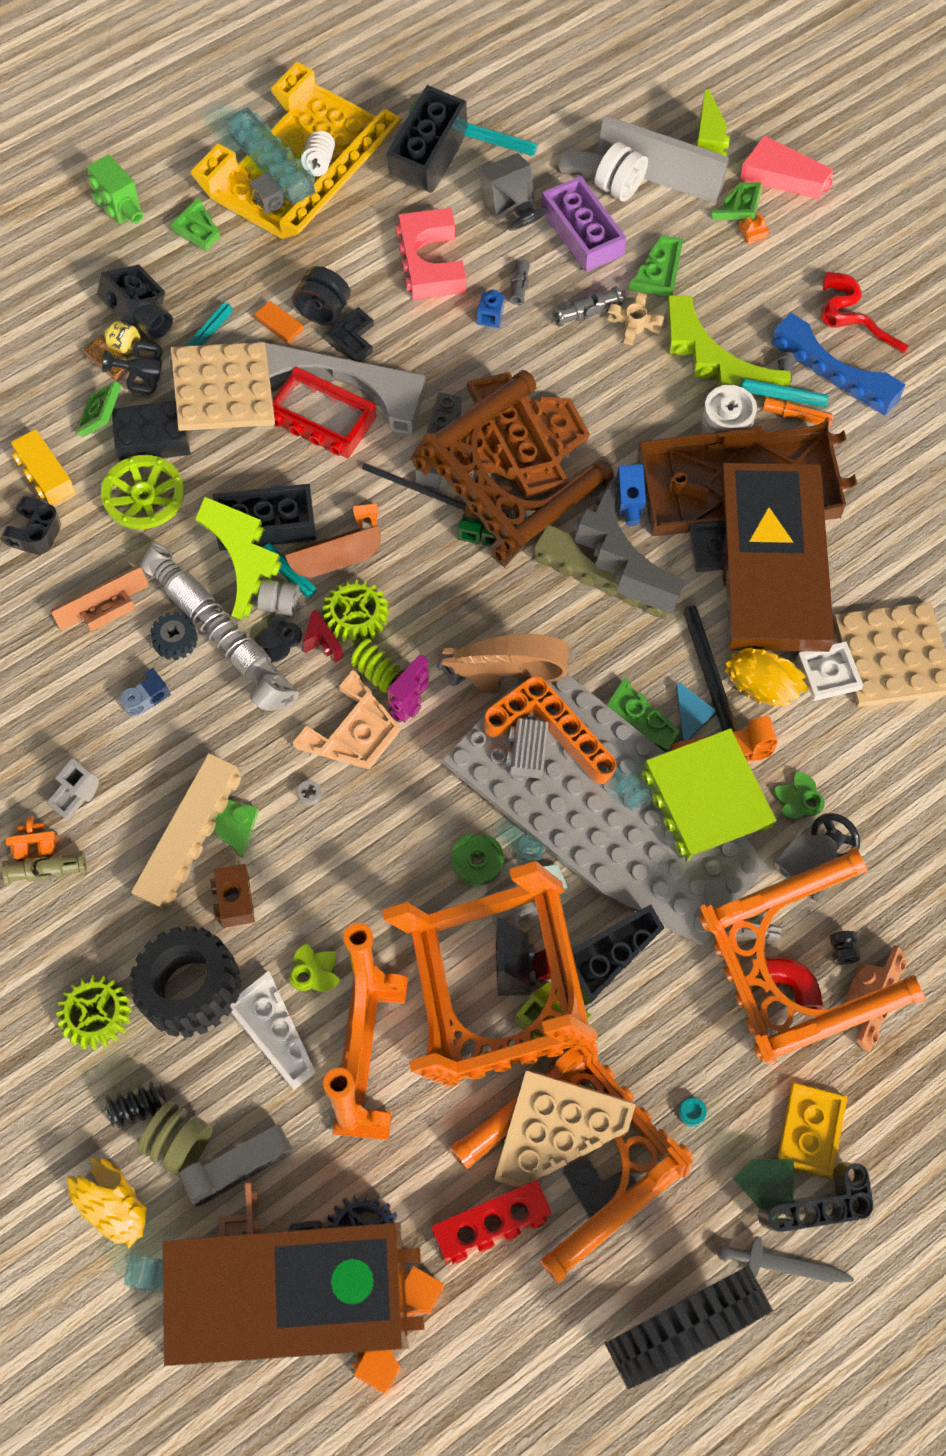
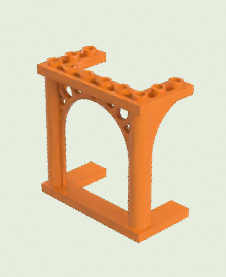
M536 861L509 869L511 880L517 883L518 887L429 915L408 902L382 910L384 921L413 936L429 1025L428 1049L425 1056L409 1060L411 1072L421 1075L422 1078L431 1079L435 1083L444 1084L445 1087L460 1084V1080L464 1078L479 1079L485 1077V1072L507 1071L512 1068L511 1065L520 1062L523 1065L535 1063L538 1061L537 1057L544 1055L556 1057L562 1055L565 1049L572 1047L575 1050L584 1049L590 1046V1042L598 1040L596 1029L588 1024L559 894L565 892L563 882ZM535 902L551 973V987L546 1005L538 1018L529 1027L513 1036L498 1039L478 1036L469 1031L459 1021L452 1008L437 932ZM558 1001V1009H562L563 1014L553 1010V1005ZM538 1030L544 1035V1037L535 1036L536 1039L532 1038V1034ZM457 1031L462 1032V1037L459 1040L455 1035ZM474 1040L476 1044L474 1053L469 1058L464 1059L462 1057L464 1045L468 1041ZM514 1040L515 1045L509 1047V1042ZM486 1045H490V1046H491V1051H490V1052H489V1051H484V1052L482 1053V1048H483L484 1046H486Z

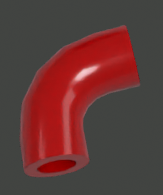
M779 956L765 957L775 984H784L790 987L794 993L796 1004L809 1009H823L822 993L817 978L807 966L792 958Z

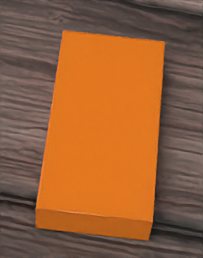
M271 301L267 302L254 314L255 320L287 344L303 331V325Z

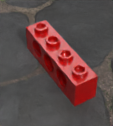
M535 1180L431 1226L444 1262L451 1261L455 1265L468 1259L467 1254L478 1249L479 1253L493 1248L495 1246L494 1241L503 1237L506 1241L520 1236L522 1234L521 1229L530 1225L532 1229L548 1223L546 1218L550 1217L551 1210L538 1180ZM515 1206H522L525 1208L527 1215L523 1219H515L511 1215V1209ZM490 1217L497 1218L501 1226L496 1231H489L484 1225L485 1220ZM463 1229H469L473 1232L474 1239L469 1243H463L458 1239V1233Z

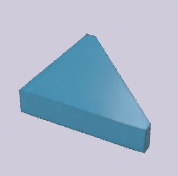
M679 682L676 687L682 741L691 740L715 714L716 710Z

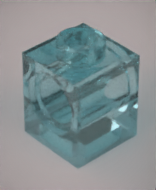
M130 1255L124 1285L129 1289L163 1293V1259Z

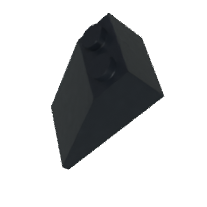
M497 918L495 943L497 996L530 995L531 986L536 985L535 970H530V960H534V944H529L528 934L505 919Z

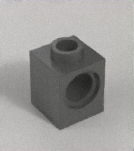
M270 173L250 181L252 197L265 214L285 205L283 189Z

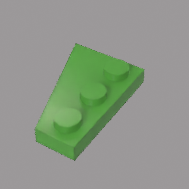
M661 235L649 253V257L644 265H641L638 274L629 283L628 290L667 297L673 296L683 239Z
M624 677L607 706L665 753L669 752L670 747L679 736L680 730L659 710H655L646 702L647 698L641 692L638 694L630 686L631 683Z

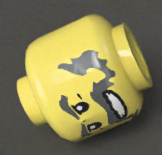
M122 321L113 322L106 328L104 333L108 348L125 355L132 353L133 344L141 340L137 328Z

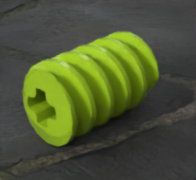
M366 639L354 651L351 664L354 668H358L361 674H365L368 680H372V683L379 687L383 693H387L388 688L405 669L397 673L400 665L398 663L392 665L393 659L391 657L384 660L386 653L384 651L377 653L379 647L377 645L371 646V639Z

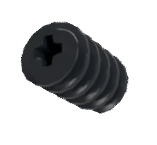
M149 1081V1090L147 1091L139 1084L138 1094H134L131 1088H127L126 1098L119 1091L116 1092V1101H112L109 1095L105 1096L106 1109L112 1127L114 1128L115 1122L120 1129L125 1126V1118L131 1125L135 1124L136 1115L141 1121H145L147 1111L154 1117L158 1112V1108L167 1103L161 1082L160 1086L156 1087L153 1081Z

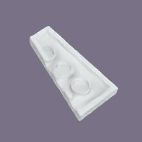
M268 971L239 994L237 1003H232L230 1006L233 1009L231 1014L294 1091L314 1075L315 1070L270 971Z

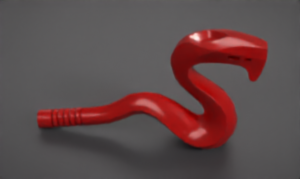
M827 272L825 274L822 284L824 291L828 288H834L848 295L831 298L822 306L821 318L827 326L840 328L860 324L865 326L875 337L892 347L894 346V348L899 349L902 353L906 352L909 347L908 344L883 331L868 315L860 312H839L840 308L855 305L861 299V287L850 275L836 272Z

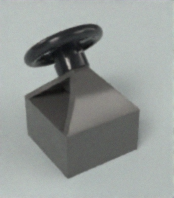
M519 153L479 169L484 207L496 219L513 212L518 216L517 219L508 224L507 228L509 231L523 228L548 213L547 207L534 210L531 205L535 203L531 165Z
M822 814L813 822L811 836L795 837L775 861V870L785 878H790L846 854L847 852L837 853V850L843 844L852 845L851 848L857 846L859 850V832L849 819L840 814ZM832 821L844 825L851 836L842 834L841 831L835 828ZM824 824L827 831L823 835H819V828ZM829 888L809 896L818 902Z

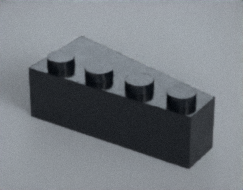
M652 905L637 911L572 948L584 1006L592 1003L598 997V994L664 929Z

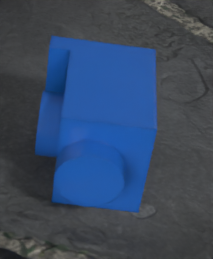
M494 289L488 292L482 291L477 310V325L500 328L505 295L500 294L499 291Z

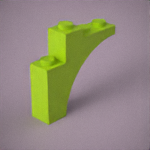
M205 497L195 520L218 537L232 558L237 578V595L231 616L242 622L244 617L248 618L253 609L254 604L250 602L254 594H259L262 583L260 578L264 577L271 580L272 575L277 576L282 562H279V554L254 544V541L259 542L264 528L261 527V520Z

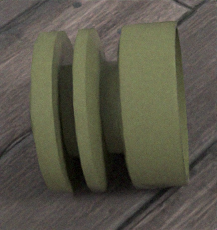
M169 1101L159 1109L149 1122L138 1145V1152L144 1157L150 1156V1160L154 1163L159 1162L165 1156L163 1168L178 1177L179 1172L198 1161L209 1142L213 1127L197 1116L192 1117L186 1122L188 1111L184 1108L179 1109L176 1103Z

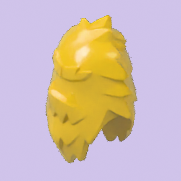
M746 648L737 654L732 653L731 659L725 662L727 665L725 672L729 674L730 680L735 684L739 692L743 691L747 698L751 696L758 704L763 702L769 705L787 706L791 704L789 700H796L800 697L799 692H805L809 689L803 680L805 679L804 673L796 668L794 663L779 657L777 653L766 652L764 649Z
M92 1157L90 1161L94 1169L91 1171L99 1185L97 1186L80 1175L77 1178L68 1176L67 1192L69 1198L81 1212V1216L96 1227L103 1236L114 1243H126V1247L130 1248L138 1238L143 1236L146 1223V1206L136 1198L134 1187L118 1168L105 1158L98 1159Z

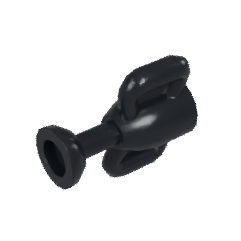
M136 341L132 346V358L130 360L114 358L113 353L105 349L102 372H108L112 367L128 369V372H130L126 380L128 390L146 395L153 394L160 379L162 348L154 342ZM139 350L155 352L153 357L140 356ZM136 377L149 380L150 385L133 383Z

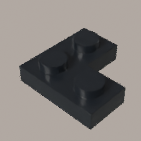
M357 307L325 332V339L347 358L361 362L373 353V346L362 338L361 335L374 326V320Z
M588 1157L563 1171L565 1178L589 1218L612 1200L619 1189L622 1179V1171L602 1182ZM629 1174L626 1191L636 1183L631 1174Z

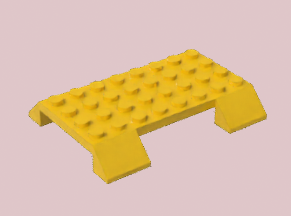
M296 62L271 88V92L287 111V114L237 165L235 152L217 144L191 171V175L213 201L281 239L298 235L402 121V117L385 108L375 116L315 84L314 70L299 62ZM320 130L326 131L333 137L335 142L333 154L325 174L312 176L303 169L301 157L310 134ZM270 173L283 189L285 205L265 214L252 197L250 181Z

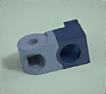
M154 668L145 672L147 678L135 688H128L122 692L120 701L128 715H141L171 695L167 685Z

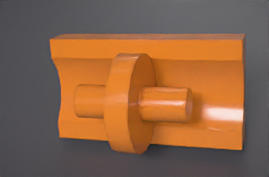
M33 816L26 818L25 825L17 826L18 833L27 832V835L5 837L6 845L11 847L13 859L16 861L30 858L29 845L36 844L38 845L39 856L55 855V842H59L58 833L54 831L36 833V831L45 830V823H35Z

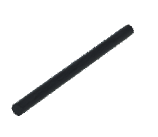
M364 463L362 466L364 471L465 511L466 503Z

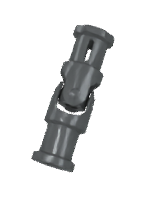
M614 286L609 291L603 293L596 292L571 301L570 305L553 308V317L557 326L562 327L570 321H580L605 312V309L609 308L611 304L620 306L623 304V298L619 288Z

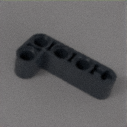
M841 1162L833 1171L836 1193L764 1204L758 1212L759 1223L768 1230L786 1232L868 1218L873 1211V1198L868 1171L860 1163ZM850 1169L854 1172V1179L851 1183L848 1180ZM857 1198L859 1206L854 1212L852 1203ZM830 1202L832 1212L828 1216L826 1214V1205ZM804 1206L806 1215L803 1220H800L799 1210ZM777 1213L785 1214L786 1218H776L773 1222V1217Z

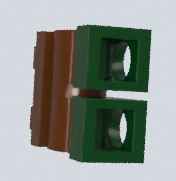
M504 485L499 486L503 490L512 495L511 487ZM488 497L494 504L498 500L496 497L494 499ZM466 504L462 520H460L458 526V540L479 544L482 536V545L491 547L495 541L489 537H496L486 529L485 524L477 515L471 512ZM502 504V512L510 518L513 507ZM465 532H467V533H472V534H476V535H474V536H469V535H467Z

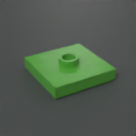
M116 381L111 382L89 395L76 434L85 437L108 424L122 386Z

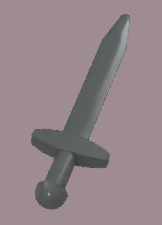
M759 1236L754 1238L750 1251L732 1248L726 1243L719 1245L717 1251L719 1259L723 1261L731 1259L747 1263L755 1277H757L761 1267L826 1282L854 1281L852 1276L832 1267L763 1253L762 1238Z

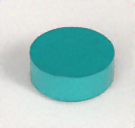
M696 1097L684 1099L678 1108L680 1121L689 1127L699 1126L707 1115L706 1105Z

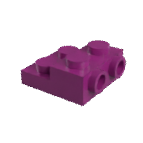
M421 654L387 690L389 713L397 722L403 721L405 723L410 717L414 718L421 709L420 694H423L429 686L428 659Z

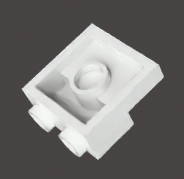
M833 642L829 652L801 651L798 653L795 663L797 668L805 675L803 680L809 687L813 701L862 689L863 683L847 642Z

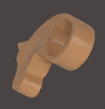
M503 635L481 640L461 648L442 649V653L451 658L441 659V664L452 667L455 674H460L470 679L476 689L484 693L499 692L502 676L525 680L531 677H541L546 682H553L563 679L568 672L569 646L561 639L546 635Z

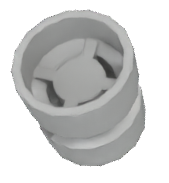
M263 579L258 595V610L274 612L278 609L280 614L294 616L299 601V585L284 582L280 586L278 581Z

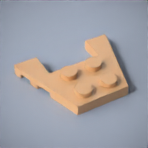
M352 670L341 683L339 689L358 702V704L329 739L306 726L293 741V747L370 769L398 735L400 727L382 704H379L368 686L364 685L357 672Z

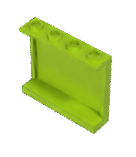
M731 729L648 759L642 768L643 781L647 786L650 785L653 791L652 798L654 804L658 809L661 808L664 815V825L668 832L672 831L676 840L674 842L675 848L680 856L683 855L686 862L690 861L692 856L757 830H760L761 833L770 830L777 821Z

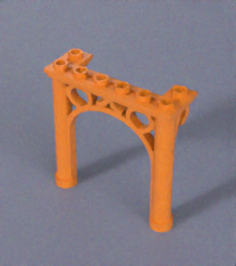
M857 846L846 850L847 853L719 908L705 904L700 906L702 911L699 914L701 924L705 930L707 929L708 932H712L716 937L717 941L713 942L714 948L719 957L724 956L727 966L724 967L725 974L729 982L734 981L738 992L734 993L740 1008L745 1007L749 1017L745 1021L750 1033H756V1036H754L756 1043L753 1044L758 1059L764 1060L765 1063L772 1064L776 1062V1058L913 1002L918 1004L926 1001L917 978L913 974L901 981L837 1007L825 1010L809 1009L796 1004L786 997L777 987L769 973L765 960L764 944L767 929L774 916L782 908L795 901L868 872ZM768 911L759 928L745 921ZM733 925V927L730 930V933L728 934L726 928ZM741 928H749L757 934L755 946L751 950H742L736 941V933ZM737 953L745 957L754 956L757 953V959H752L753 969L747 976ZM760 971L764 980L757 978ZM750 986H760L764 988L766 993L772 991L775 996H769L764 999L760 1009ZM774 1001L788 1006L787 1020L782 1025L773 1024L767 1013L769 1004ZM795 1011L815 1017L790 1028L794 1020ZM768 1027L778 1031V1033L771 1035Z
M353 923L345 929L343 934L344 945L349 951L353 984L341 1068L330 1070L325 1075L323 1087L331 1100L335 1114L333 1135L389 1141L392 1111L364 1108L378 1002L405 1004L408 976L393 973L389 975L384 974L377 966H374L372 931L364 923Z
M595 1041L590 1042V1046L584 1049L575 1050L572 1047L557 1060L554 1067L545 1073V1075L577 1085L581 1082H588L597 1091L629 1101L634 1099L627 1087L624 1085L620 1087L614 1080L615 1074L606 1064L602 1066L597 1060L598 1046ZM518 1096L462 1141L457 1140L449 1147L454 1157L464 1169L467 1170L507 1137ZM635 1105L631 1119V1125L641 1136L629 1138L626 1144L623 1140L626 1138V1133L613 1138L622 1162V1179L615 1196L570 1236L540 1259V1263L557 1284L567 1277L566 1273L675 1180L680 1179L682 1176L684 1179L689 1176L693 1164L691 1152L684 1144L678 1145L674 1139L671 1141L663 1129L657 1130L651 1123V1115L643 1107L638 1108ZM635 1144L643 1145L651 1154L652 1160L650 1163L638 1165L629 1161L630 1147ZM658 1156L662 1160L659 1164H657ZM630 1170L639 1174L647 1173L626 1191Z

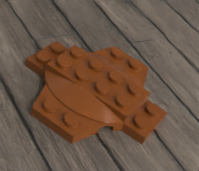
M510 372L468 381L466 388L475 403L474 406L511 381L512 375ZM525 396L480 429L477 449L486 472L498 473L508 478L512 485L517 484L526 499L561 490L569 483L560 466L563 456L589 439L590 433L570 398L541 397L540 400H533ZM470 433L458 442L468 444ZM454 451L455 457L461 464L470 465L468 455L460 451Z

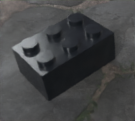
M176 400L113 408L114 442L119 462L139 455L157 456L162 459L191 455L188 430H178Z

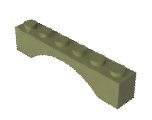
M551 525L546 527L535 546L534 559L540 564L553 567L565 576L579 579L587 586H594L603 590L609 596H616L630 606L642 608L654 617L666 619L669 614L668 612L616 593L619 585L618 582H615L617 575L595 567L596 564L580 551L569 533Z

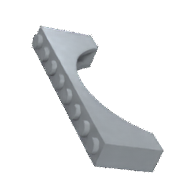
M246 339L245 343L263 342L260 340ZM265 343L271 389L284 384L296 366L321 379L342 382L362 391L379 406L385 415L391 431L413 435L426 392V376L415 372L400 371L395 368L380 367L371 363L356 362L347 358L332 357L328 354H317L304 349L298 350L283 345Z

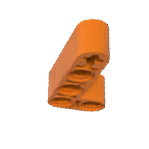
M769 716L755 718L748 723L746 730L733 732L747 762L770 757L778 743L772 720ZM707 737L681 741L672 745L670 749L672 751Z

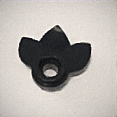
M273 616L267 619L268 628L259 631L254 638V641L260 647L268 649V656L271 658V663L287 657L291 647H295L301 642L302 631L298 625L288 623L284 617Z

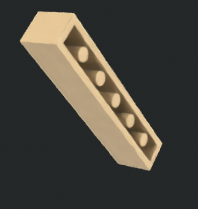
M207 755L131 891L136 898L164 912L167 907L172 906L177 897L176 890L180 883H184L189 876V867L192 861L198 859L202 852L203 841L206 836L209 837L214 831L215 820L218 814L224 812L228 804L227 798L232 790H236L240 783L241 773L235 765L214 755Z

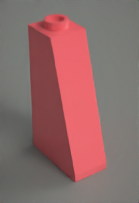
M764 136L743 163L740 179L746 182H762L763 186L819 199L824 191L828 192L833 184V179H831L833 169Z

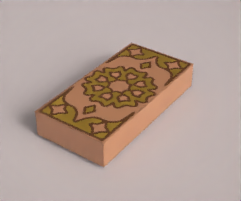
M101 336L84 349L85 355L101 369L105 349L110 350L114 358L128 360L120 352L108 348L106 340ZM112 367L106 373L116 381L128 369Z

